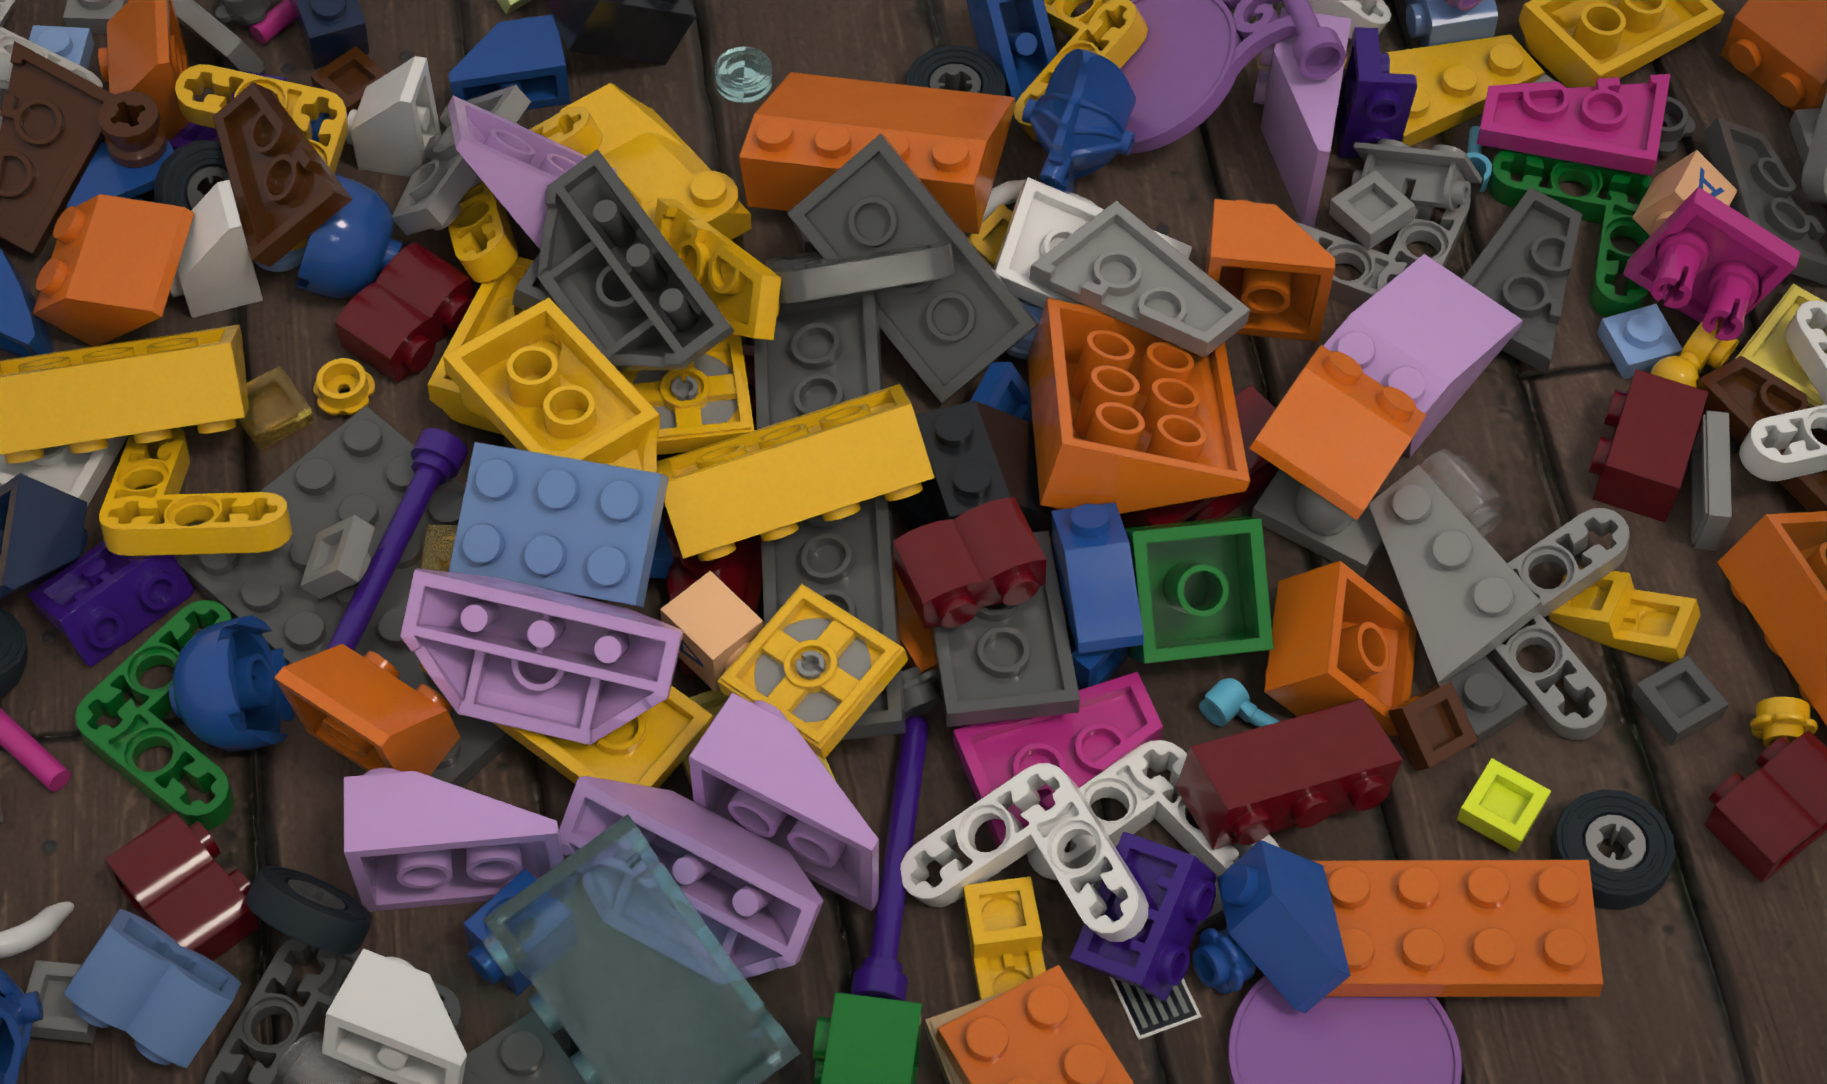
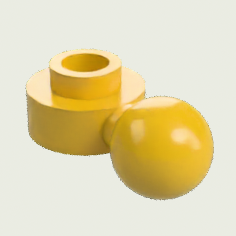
M1717 320L1716 327L1710 334L1703 328L1702 321L1685 344L1680 355L1668 356L1659 360L1651 369L1650 374L1696 388L1699 374L1706 370L1709 365L1715 370L1723 366L1736 349L1739 340L1735 338L1734 340L1723 341L1715 338L1719 320Z

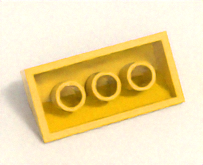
M240 324L0 360V455H4L6 463H22L36 460L45 456L43 448L69 445L70 453L97 451L109 446L108 438L133 435L135 443L157 442L171 438L173 436V428L197 425L198 433L201 434L226 431L235 428V419L244 418L249 408Z
M901 384L658 461V473L669 477L664 503L682 557L684 559L698 555L699 561H710L726 556L737 549L735 542L759 534L762 541H772L786 537L799 529L797 522L821 514L824 521H834L848 517L861 510L859 502L880 495H884L886 501H896L913 496L923 490L921 482L935 478L912 404Z

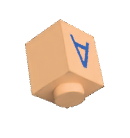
M1696 150L1655 176L1633 219L1651 236L1697 187H1700L1728 206H1730L1738 190Z
M711 571L660 609L662 622L684 630L678 657L715 693L720 690L717 682L718 679L764 628L763 620Z

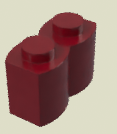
M417 242L406 246L386 265L376 282L371 283L357 293L337 317L335 326L341 347L396 383L405 379L412 372L417 373L423 370L434 355L436 342L448 336L452 331L456 332L474 299L475 294L471 277Z
M1015 497L997 499L981 504L955 519L941 520L920 526L893 541L894 566L924 628L939 626L954 628L961 626L973 619L978 610L984 606L1002 603L1006 605L1021 604L1032 598L1039 588L1046 584L1047 559Z
M1810 731L1805 732L1792 742L1786 736H1781L1757 758L1755 763L1760 767L1759 770L1746 779L1738 772L1734 773L1708 799L1714 805V808L1704 825L1762 883L1791 862L1808 845L1827 833V747Z
M172 812L104 859L112 880L141 918L160 928L180 946L191 949L212 961L260 928L256 915L245 903L251 887L250 882L238 869L227 874L214 860L221 852L212 836L199 821L188 827L175 812Z

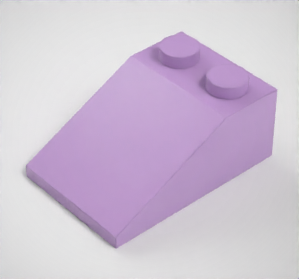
M1281 8L1280 18L1288 16L1286 8ZM1314 13L1320 27L1331 28L1337 33L1346 52L1352 18ZM1294 35L1276 42L1262 51L1260 65L1271 66V70L1259 69L1253 103L1264 105L1260 129L1302 224L1314 228L1331 151L1344 64L1339 71L1330 77L1319 80L1306 78L1301 73L1293 56V45L1298 38V35Z
M453 95L448 104L456 150L540 249L542 231L548 209L545 204L547 186L587 156Z
M1423 254L1353 311L1323 346L1331 352L1338 351L1350 356L1361 366L1363 373L1384 387L1390 386L1405 392L1415 402L1416 408L1427 414L1413 439L1403 452V454L1410 458L1519 330L1523 320Z
M732 693L689 755L694 802L788 850L809 879L872 911L879 900V839L793 723L788 721L779 709L761 700H756L752 703Z
M376 768L366 772L364 775L344 777V854L361 903L369 912L489 901L524 869L529 871L552 894H570L569 878L556 820L416 771L401 772L393 768Z

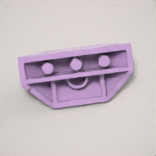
M417 568L413 574L400 637L409 649L415 652L431 679L457 714L591 745L669 697L684 630L626 607L497 577Z
M582 776L577 779L560 825L559 833L563 853L565 856L570 855L579 881L604 923L720 985L760 975L778 968L790 967L800 961L824 900L788 850L672 790L589 776Z

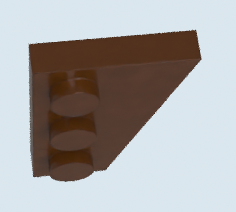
M14 41L10 60L13 67L8 93L3 96L0 116L3 118L0 129V238L38 257L53 232L58 218L66 209L71 196L100 143L106 138L102 134L97 117L99 108L114 94Z
M252 82L213 116L252 261L271 267L353 200L271 90Z
M1743 356L1704 375L1697 381L1696 388L1709 392L1704 408L1707 411L1729 413L1730 434L1741 445L1757 421L1771 416L1811 408L1807 406L1808 400L1805 393ZM1820 428L1811 429L1817 441L1827 446V431ZM1786 449L1778 450V451L1780 452L1781 455H1783V453H1784V451H1785ZM1827 470L1778 481L1808 512L1827 511Z

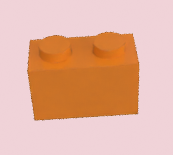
M129 0L107 22V47L98 49L101 75L104 83L109 82V92L114 95L126 91H138L149 95L156 102L161 117L160 123L163 125L167 139L170 142L190 122L182 115L175 92L176 80L183 71L189 68L187 48L173 0Z
M1748 0L1735 16L1720 56L1792 112L1800 109L1822 108L1827 91V0Z
M99 194L75 207H68L58 218L53 230V236L57 239L52 257L43 266L37 277L36 289L40 292L32 314L92 347L107 343L162 318L194 212L181 206Z
M1214 199L1203 271L1250 309L1247 324L1235 334L1319 342L1335 271V258L1276 204L1254 203L1248 200Z
M1320 345L1249 449L1358 520L1413 439L1427 414L1416 408L1415 402L1405 392L1390 386L1384 387L1363 373L1361 366L1350 356L1338 351L1331 352Z
M1342 561L1279 580L1275 610L1272 618L1274 649L1269 650L1264 692L1296 716L1364 699L1385 733L1391 736H1399L1388 710L1411 698L1417 628L1413 618Z
M340 644L284 666L274 677L306 731L367 772L376 768H393L401 772L416 771L430 776L461 738L449 714L452 706L441 694L425 684H420L416 690L398 679L400 673L390 662L373 651H368L363 657L346 645Z

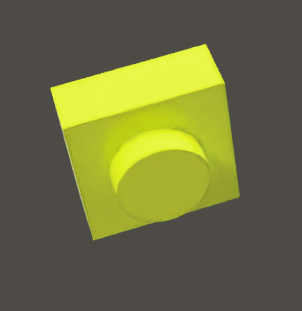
M1491 758L1462 805L1456 820L1517 853L1544 808L1551 790Z

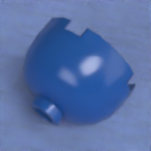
M335 173L336 178L353 200L310 234L297 276L299 279L296 283V288L318 296L345 299L353 298L366 286L374 283L379 273L400 252L403 242L392 239L394 221L388 203L370 187Z
M254 615L219 622L198 631L180 651L174 669L173 682L169 688L171 706L175 714L183 720L191 732L202 742L229 752L252 750L283 742L288 734L279 733L281 718L286 722L294 719L295 711L274 679L282 667L289 665L283 657L284 650L282 647L270 650L267 641L261 634L271 632L272 630L265 621Z

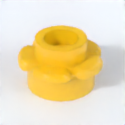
M339 358L329 361L321 367L317 374L313 391L319 397L317 399L319 408L325 413L334 416L339 414L354 415L364 406L369 405L368 397L375 392V382L373 377L368 372H365L360 363L348 358ZM343 390H350L349 392H346V393H339L340 391H343Z
M1771 697L1761 700L1755 706L1756 717L1750 721L1752 735L1763 739V745L1766 748L1781 736H1786L1792 742L1805 732L1810 731L1812 734H1815L1818 729L1817 722L1810 719V705L1806 701L1794 697Z

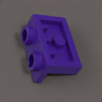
M1355 27L1343 70L1336 113L1338 154L1340 158H1361L1354 149L1355 142L1377 144V141L1381 139H1392L1401 142L1417 90V79L1413 74L1389 73L1390 58L1388 53H1380L1378 28Z
M102 541L32 590L27 596L37 612L68 638L80 659L88 666H94L193 594L194 589L174 555H117L110 552L105 546V542Z
M1123 831L1116 849L1145 894L1149 905L1146 923L1135 937L1123 942H1111L1103 939L1084 924L1070 959L1082 967L1136 986L1151 997L1166 1001L1172 987L1178 985L1186 974L1190 960L1188 948L1199 922L1204 921L1213 908L1216 898L1215 883L1217 875L1194 855ZM1102 881L1098 892L1107 906V910L1103 915H1107L1115 922L1124 915L1120 904L1125 899L1121 900Z

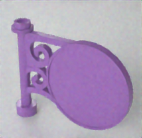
M1130 0L1135 4L1148 27L1147 37L1143 44L1120 69L1136 96L1135 107L1125 128L1136 133L1130 154L1158 149L1193 131L1218 108L1232 88L1237 75L1256 55L1276 42L1288 37L1298 35L1293 45V56L1301 73L1306 78L1319 80L1332 76L1340 70L1346 59V52L1337 33L1331 28L1320 27L1308 0ZM1283 2L1288 16L1279 18V15L1270 4ZM1229 9H1235L1234 14ZM1255 14L1259 21L1251 24L1250 20Z
M1264 976L1247 993L1237 1010L1230 1031L1227 1051V1068L1230 1084L1461 1083L1462 1061L1459 1041L1446 1011L1435 997H1324L1308 1012L1302 1013L1294 1010L1268 978Z

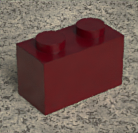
M1636 369L1627 392L1615 389L1604 425L1614 427V432L1611 440L1600 436L1588 471L1599 475L1592 499L1666 522L1682 484L1709 392Z

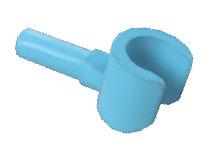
M1473 126L1469 130L1466 154L1482 177L1479 192H1484L1491 176L1492 164L1482 154V145L1477 144L1480 126Z
M1234 678L1218 681L1205 694V699L1199 705L1201 713L1211 723L1220 727H1224L1236 715L1257 727L1280 722L1251 703L1245 687Z

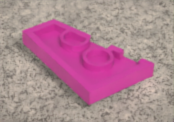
M1671 74L1650 75L1648 83L1624 85L1620 84L1619 77L1599 78L1593 87L1566 88L1558 81L1488 86L1477 144L1652 176L1657 162Z
M1135 672L1078 690L1080 697L1078 713L971 724L953 730V745L977 802L1026 768L1038 763H1050L1059 767L1080 788L1140 745L1161 739L1163 725L1139 673ZM1046 784L1037 791L1041 799L1038 804L1046 811L1056 804L1052 795L1055 791ZM1015 804L1008 808V811L1020 821L1023 829L1029 825V822L1020 815L1023 811ZM990 819L986 823L998 848L1006 837V826L1003 820Z

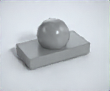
M1281 469L1278 470L1253 508L1252 517L1262 518L1263 527L1332 562L1342 561L1361 577L1364 576L1384 544L1369 507H1366L1359 519L1356 520Z

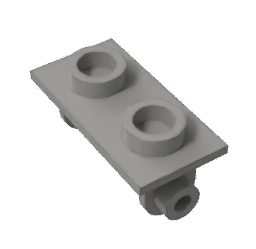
M1381 139L1377 141V144L1355 142L1354 149L1365 162L1363 170H1355L1352 177V185L1376 170L1404 195L1406 194L1408 184H1415L1410 199L1415 205L1454 210L1458 204L1466 205L1471 195L1470 183L1481 184L1482 181L1481 175L1467 154L1453 146L1439 144L1434 145L1431 150L1410 148L1408 145L1392 139Z

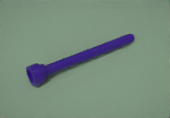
M425 428L420 433L411 451V458L413 460L411 468L415 474L326 650L340 644H344L354 651L356 650L437 486L445 484L448 478L457 476L468 454L466 445L453 434L438 428Z
M918 715L910 716L905 720L906 733L901 735L870 957L863 959L861 967L853 973L850 994L906 1001L908 978L902 973V964L897 961L907 892L902 884L900 867L906 852L913 847L929 732L927 721Z

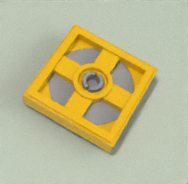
M729 335L682 370L619 371L660 414L657 455L688 452L754 431L741 336Z
M801 584L717 682L721 692L728 697L734 693L752 703L756 700H761L779 709L787 720L793 723L813 752L825 760L905 665L908 657L905 648Z

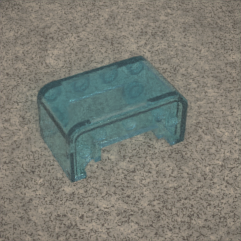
M628 814L483 919L492 933L484 938L482 943L506 976L509 974L512 976L520 970L533 983L538 992L528 999L529 1003L552 1034L562 1027L566 1029L580 1049V1051L570 1057V1060L587 1084H761L801 1054L782 1026L766 1010L763 1001L752 989L679 888L663 863L659 862L657 855L649 846V842Z

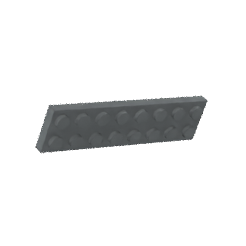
M875 290L797 303H780L779 314L776 318L774 340L754 338L757 429L883 389L878 299ZM880 495L859 502L861 510L848 517L834 521H824L821 514L797 522L799 529L793 534L772 541L761 540L764 626L798 587L803 584L900 645L891 501H886L885 496ZM902 668L841 741L906 733Z

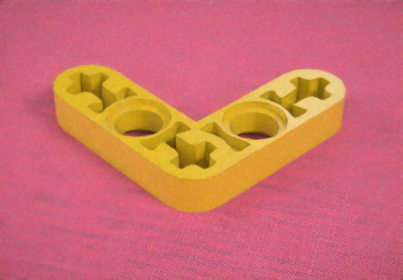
M1044 0L1049 24L1072 36V38L1027 87L1015 103V119L1033 141H1037L1032 125L1022 121L1025 105L1029 98L1038 100L1045 94L1056 66L1066 54L1074 49L1090 50L1109 59L1121 69L1143 44L1148 33L1147 23L1135 4L1130 0H1092L1093 4L1090 9L1077 17H1071L1073 10L1080 4L1091 0Z
M203 64L187 68L176 80L175 92L182 115L192 123L215 129L213 116L226 106L227 102L229 103L233 100V93H235V98L252 82L271 90L335 175L348 134L346 107L343 100L337 94L325 89ZM205 88L214 90V94H208L204 102L195 101L194 95H201ZM320 113H327L330 115V119H325L322 122L318 133L319 142L312 140L313 134L310 120H317ZM310 235L307 238H305L302 242H300L297 246H295L291 251L306 246Z
M579 106L566 109L529 129L586 156L596 151L603 140V134L589 111ZM481 181L466 192L459 202L462 207L459 215L448 225L456 257L473 281L478 283L490 282L508 272L518 258V249L506 209L485 183Z
M181 427L172 429L173 436L171 438L157 442L135 443L133 435L129 437L99 512V522L105 546L110 552L123 556L260 553L281 547L292 536V525L287 502L282 496L275 493L179 494L190 465L185 432ZM204 522L199 525L187 526L193 523Z

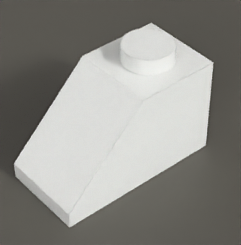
M415 56L365 88L358 110L352 109L349 112L346 141L348 144L353 145L358 169L411 177L420 167L431 161V158L424 150L431 137L436 134L441 136L427 58Z
M230 180L217 182L191 210L194 212V217L170 290L173 298L185 296L192 318L263 301Z
M363 948L326 1013L322 1055L397 1084H462L467 1054L430 974L415 969L403 959L384 957Z

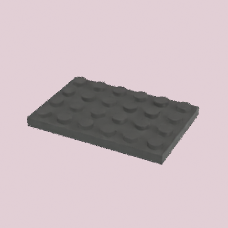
M364 406L260 491L275 493L286 500L292 525V536L287 543L268 552L181 555L176 560L190 584L208 600L224 605L232 619L254 615L265 621L272 631L261 635L267 641L270 650L283 648L284 655L282 656L288 664L325 651L360 581L353 586H348L322 599L300 587L317 532L356 515L375 527L368 549L372 559L415 474L411 468L413 463L411 451L414 445L370 408ZM448 478L445 484L437 486L355 652L363 657L368 651L379 654L400 673L399 680L415 690L420 684H425L437 691L445 699L446 697L431 677L421 670L418 657L414 651L412 652L400 635L414 570L418 568L449 572L465 492V486L455 478ZM452 707L449 714L461 738L430 776L463 787L515 739L492 722L459 715Z

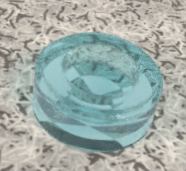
M735 47L727 50L717 59L715 64L717 90L724 98L736 103H751L760 100L772 87V64L765 53L752 47Z

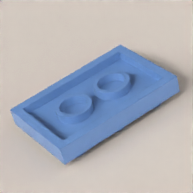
M474 442L449 572L497 577L570 595L644 608L669 477L660 473Z

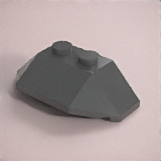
M598 149L547 186L545 204L548 209L542 231L537 277L562 312L618 371L682 370L734 332L733 328Z

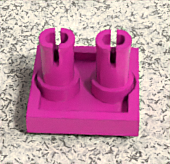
M1697 187L1628 259L1623 275L1650 291L1653 298L1658 302L1661 299L1664 300V306L1677 308L1699 323L1703 321L1702 326L1709 334L1715 329L1717 320H1719L1715 338L1729 341L1739 337L1742 333L1745 316L1797 267L1801 252L1708 192Z

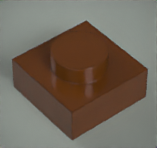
M355 46L310 77L313 87L337 94L343 100L346 112L349 114L352 109L358 110L365 88L386 75L387 72Z
M1451 681L1436 684L1388 710L1415 771L1430 769L1478 742L1477 736Z

